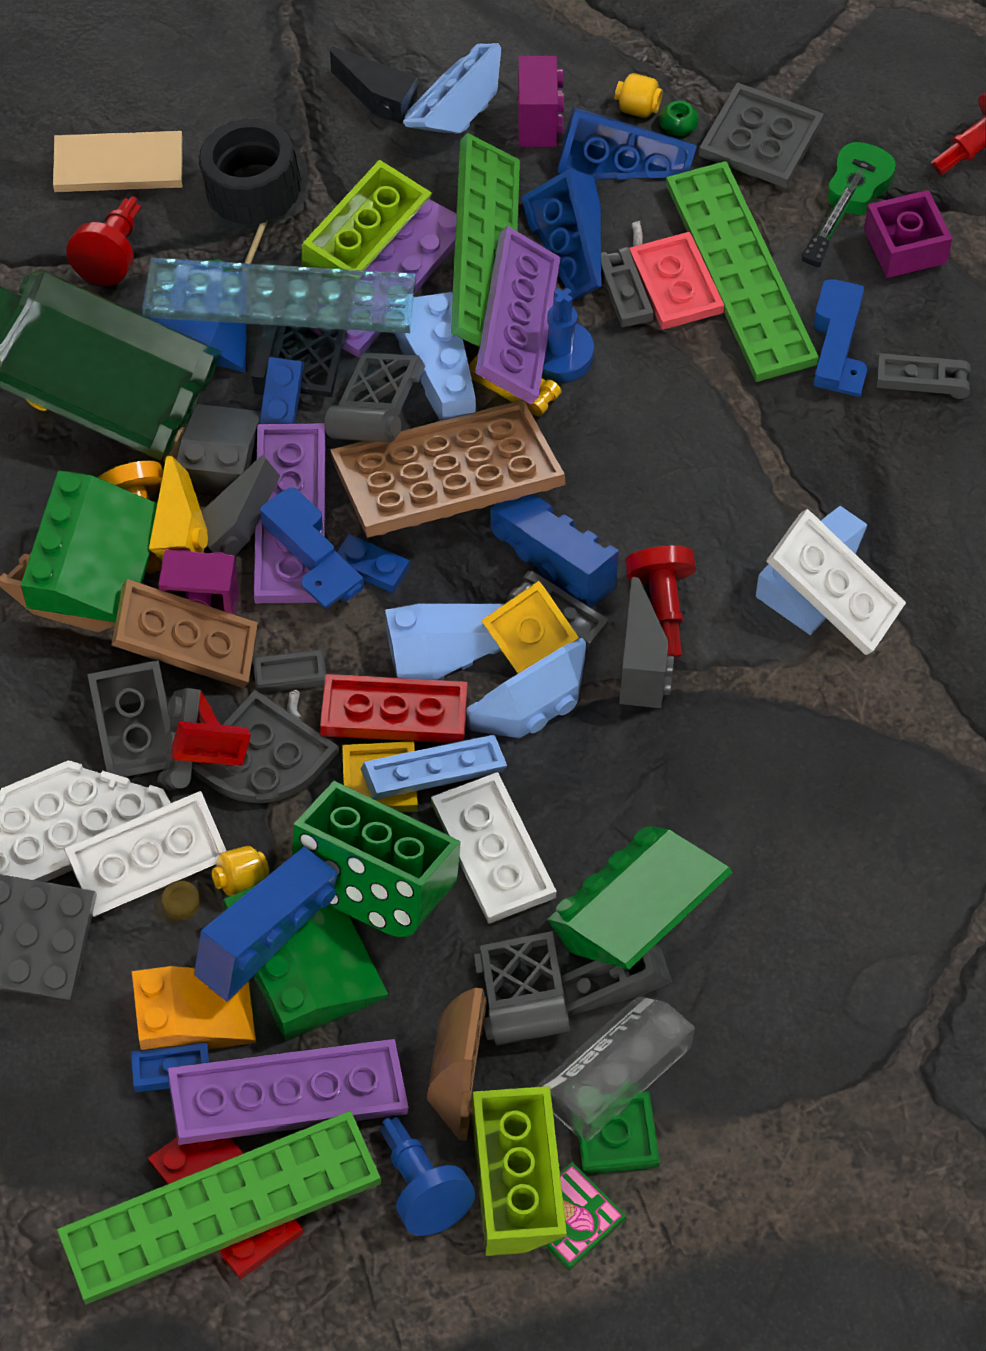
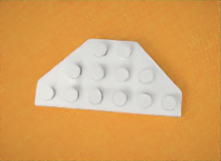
M69 760L1 788L0 874L47 882L72 871L64 848L171 803L162 788L152 785L148 788L130 782L129 778L105 771L101 773L83 768L82 764Z

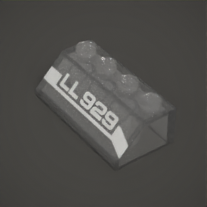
M637 995L535 1087L550 1086L553 1114L578 1138L580 1137L585 1142H588L614 1115H618L624 1110L638 1093L647 1089L691 1048L695 1027L667 1002Z

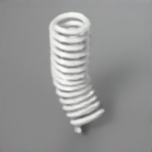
M640 221L632 223L633 247L635 245H642L643 234Z
M294 689L296 692L289 693L287 711L301 720V715L297 711L300 693Z

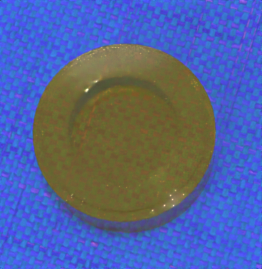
M177 881L167 886L163 892V907L171 918L177 920L188 919L198 911L200 898L198 890L193 884L186 881Z

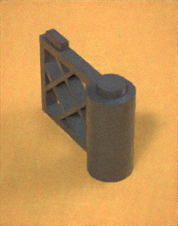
M362 353L339 405L331 406L326 413L324 425L327 435L332 439L393 442L401 431V420L398 415L413 382H419L425 368L419 355ZM370 364L382 366L379 370L365 377ZM402 366H408L406 372L395 379L392 377L391 373ZM388 376L390 382L373 391L371 386ZM368 389L369 395L359 401H353L357 394ZM396 390L391 403L379 402L381 398Z
M553 931L480 946L481 953L474 954L477 976H485L490 1017L483 1018L487 1040L494 1039L496 1046L571 1031ZM548 945L549 952L540 963L526 956L533 947ZM506 953L513 957V959L502 971L491 964L490 956ZM521 962L534 969L524 983L511 976L512 972ZM550 963H551V968H552V970H550V969L547 968ZM543 974L554 981L555 989L538 992L531 987ZM493 975L497 976L495 981L493 980ZM504 982L518 989L512 998L496 999V992Z

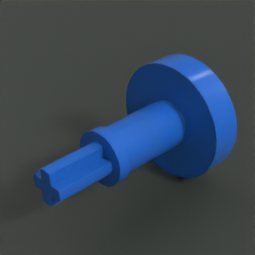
M567 287L563 291L559 288L554 291L553 306L547 313L548 340L542 378L558 383L574 381L585 375L593 363L594 356L592 336L582 325L577 323V312L572 307V291Z
M389 1117L383 1121L384 1126L379 1128L392 1150L391 1162L395 1168L399 1169L408 1184L400 1194L396 1204V1210L400 1219L410 1233L419 1236L436 1234L451 1227L471 1208L475 1199L474 1186L465 1172L457 1166L446 1165L434 1168L425 1154V1148L422 1143L410 1137L398 1117L392 1120Z

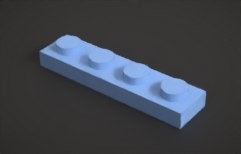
M495 735L365 761L361 771L372 799L376 800L488 776L496 772L502 773L507 764Z

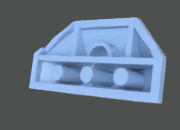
M499 43L476 44L467 56L459 59L407 111L403 120L405 126L443 133L458 134L465 131L475 116L488 107L489 101L497 94L501 57Z
M580 638L561 647L486 694L479 702H475L467 707L466 726L470 731L521 738L530 732L536 733L540 731L555 716L569 713L578 703L585 664L586 641Z

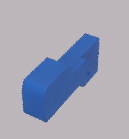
M825 280L823 282L813 327L825 333L826 337L815 373L814 387L861 396L867 374V366L864 362L847 358L862 304L864 286L840 280Z
M295 487L285 489L260 507L262 525L310 570L302 578V587L325 610L337 600L341 599L345 603L362 591L364 588V578L334 550V545L321 534L323 530L322 512Z

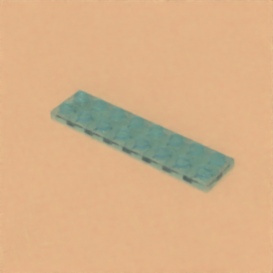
M151 258L142 310L143 316L149 318L410 334L416 274Z

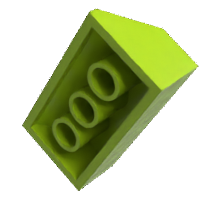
M378 160L303 242L301 266L318 277L356 281L429 200L432 192L383 161Z
M550 1086L473 1092L471 1114L485 1256L526 1253L566 1237L567 1232Z

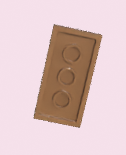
M127 579L121 589L111 646L244 688L249 682L258 622Z

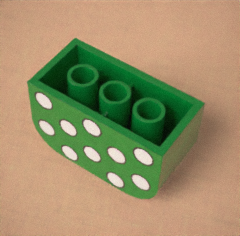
M333 781L293 824L292 856L305 846L338 872L335 884L336 894L328 904L329 906L386 934L396 937H407L418 929L455 885L461 841Z

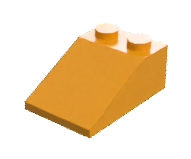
M167 966L132 971L141 1050L206 1042L209 1050L256 1043L249 981L226 1002L194 975L195 968Z

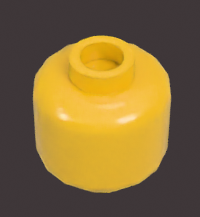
M631 73L624 82H618L614 99L619 100L621 112L646 119L652 113L658 112L663 89L659 88L656 79Z
M243 846L220 853L216 860V867L212 869L214 885L217 889H223L229 897L256 886L269 875L266 857L261 851L257 852L251 846Z

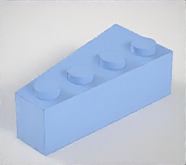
M448 292L387 301L388 326L392 334H395L400 349L404 355H419L425 365L419 380L439 421L476 412V398L463 339L451 334L453 293Z

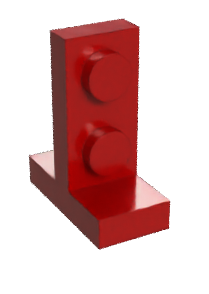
M201 691L197 723L178 722L170 754L173 760L242 766L251 733L247 727L221 725L216 719L211 705L208 704Z

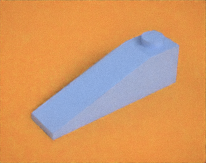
M839 506L822 519L821 522L856 554L867 524ZM770 564L759 574L755 597L807 634L811 635L826 619Z
M414 604L386 609V634L396 678L444 680L445 675L459 668L464 670L472 666L473 661L489 653L494 655L502 651L481 620L504 604Z

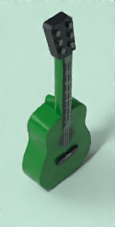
M862 142L849 143L840 150L837 157L835 175L829 182L827 201L834 207L818 235L812 237L802 253V262L817 268L821 267L829 247V239L846 212L855 215L866 214L868 204H872L874 199L890 188L896 164L894 158L888 152L877 146Z

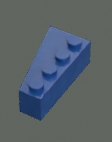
M535 494L526 495L516 500L500 502L491 508L490 527L493 534L499 540H505L515 549L519 558L524 562L529 561L535 566L544 579L554 583L583 604L592 608L616 588L619 550L612 545L604 548L597 544L599 541L597 535L589 530L582 534L576 529L571 518L565 514L559 517L555 516L552 506Z
M304 846L201 930L194 975L228 1002L320 908L326 907L333 900L336 894L335 884L338 872Z

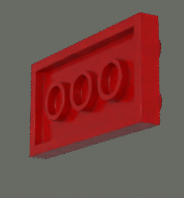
M326 674L320 736L441 743L464 741L468 682Z
M175 1138L148 1157V1160L159 1177L168 1185L243 1153L231 1138L178 1145V1139ZM294 1219L217 1252L237 1278L241 1280L303 1235V1229Z

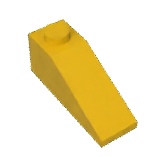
M173 456L166 457L149 549L162 562L165 550L187 549L192 552L204 553V548L208 543L207 527L189 473Z

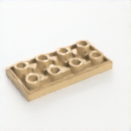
M182 131L54 135V192L183 187Z

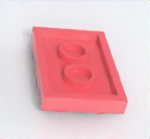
M690 232L629 248L650 305L662 330L724 313V303Z

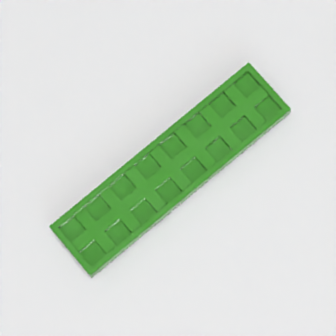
M467 133L460 140L451 334L480 347L499 235L506 226L518 232L520 160Z
M727 161L666 177L667 189L687 232L691 233L724 303V314L755 382L818 365L819 356Z
M350 1110L61 1227L57 1231L85 1305L379 1185L381 1184V1178Z

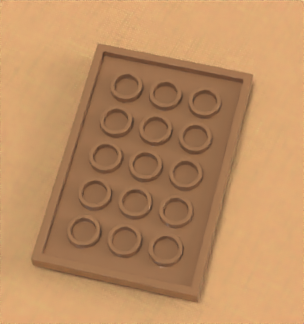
M524 400L400 431L399 435L391 443L362 441L330 450L333 464L367 538L375 535H384L409 526H417L424 522L451 517L458 513L482 509L507 500H516L526 495L541 491L545 492L566 485L565 474Z

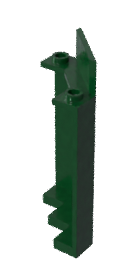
M42 269L24 277L19 289V293L23 294L22 296L0 286V388L158 460H162L170 454L175 445L174 440L181 426L185 427L196 408L195 403L201 391L205 392L222 351Z

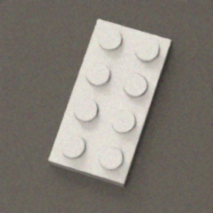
M808 509L798 515L766 560L768 564L865 655L875 650L906 604L895 591Z
M498 772L431 797V804L445 834L461 841L459 863L488 924L556 898L557 891Z
M199 791L64 848V851L80 888L97 893L92 917L215 865L219 854L225 852L226 848L203 794Z

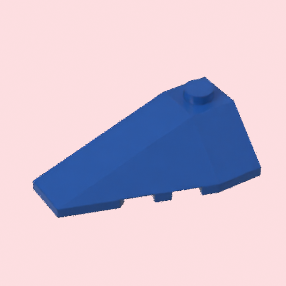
M572 107L563 137L557 172L563 173L568 169H572L593 176L595 181L648 177L665 178L690 170L697 145Z
M568 169L522 196L528 226L534 234L538 235L543 243L542 247L560 257L558 275L565 287L572 291V298L578 300L601 287V205L594 177Z

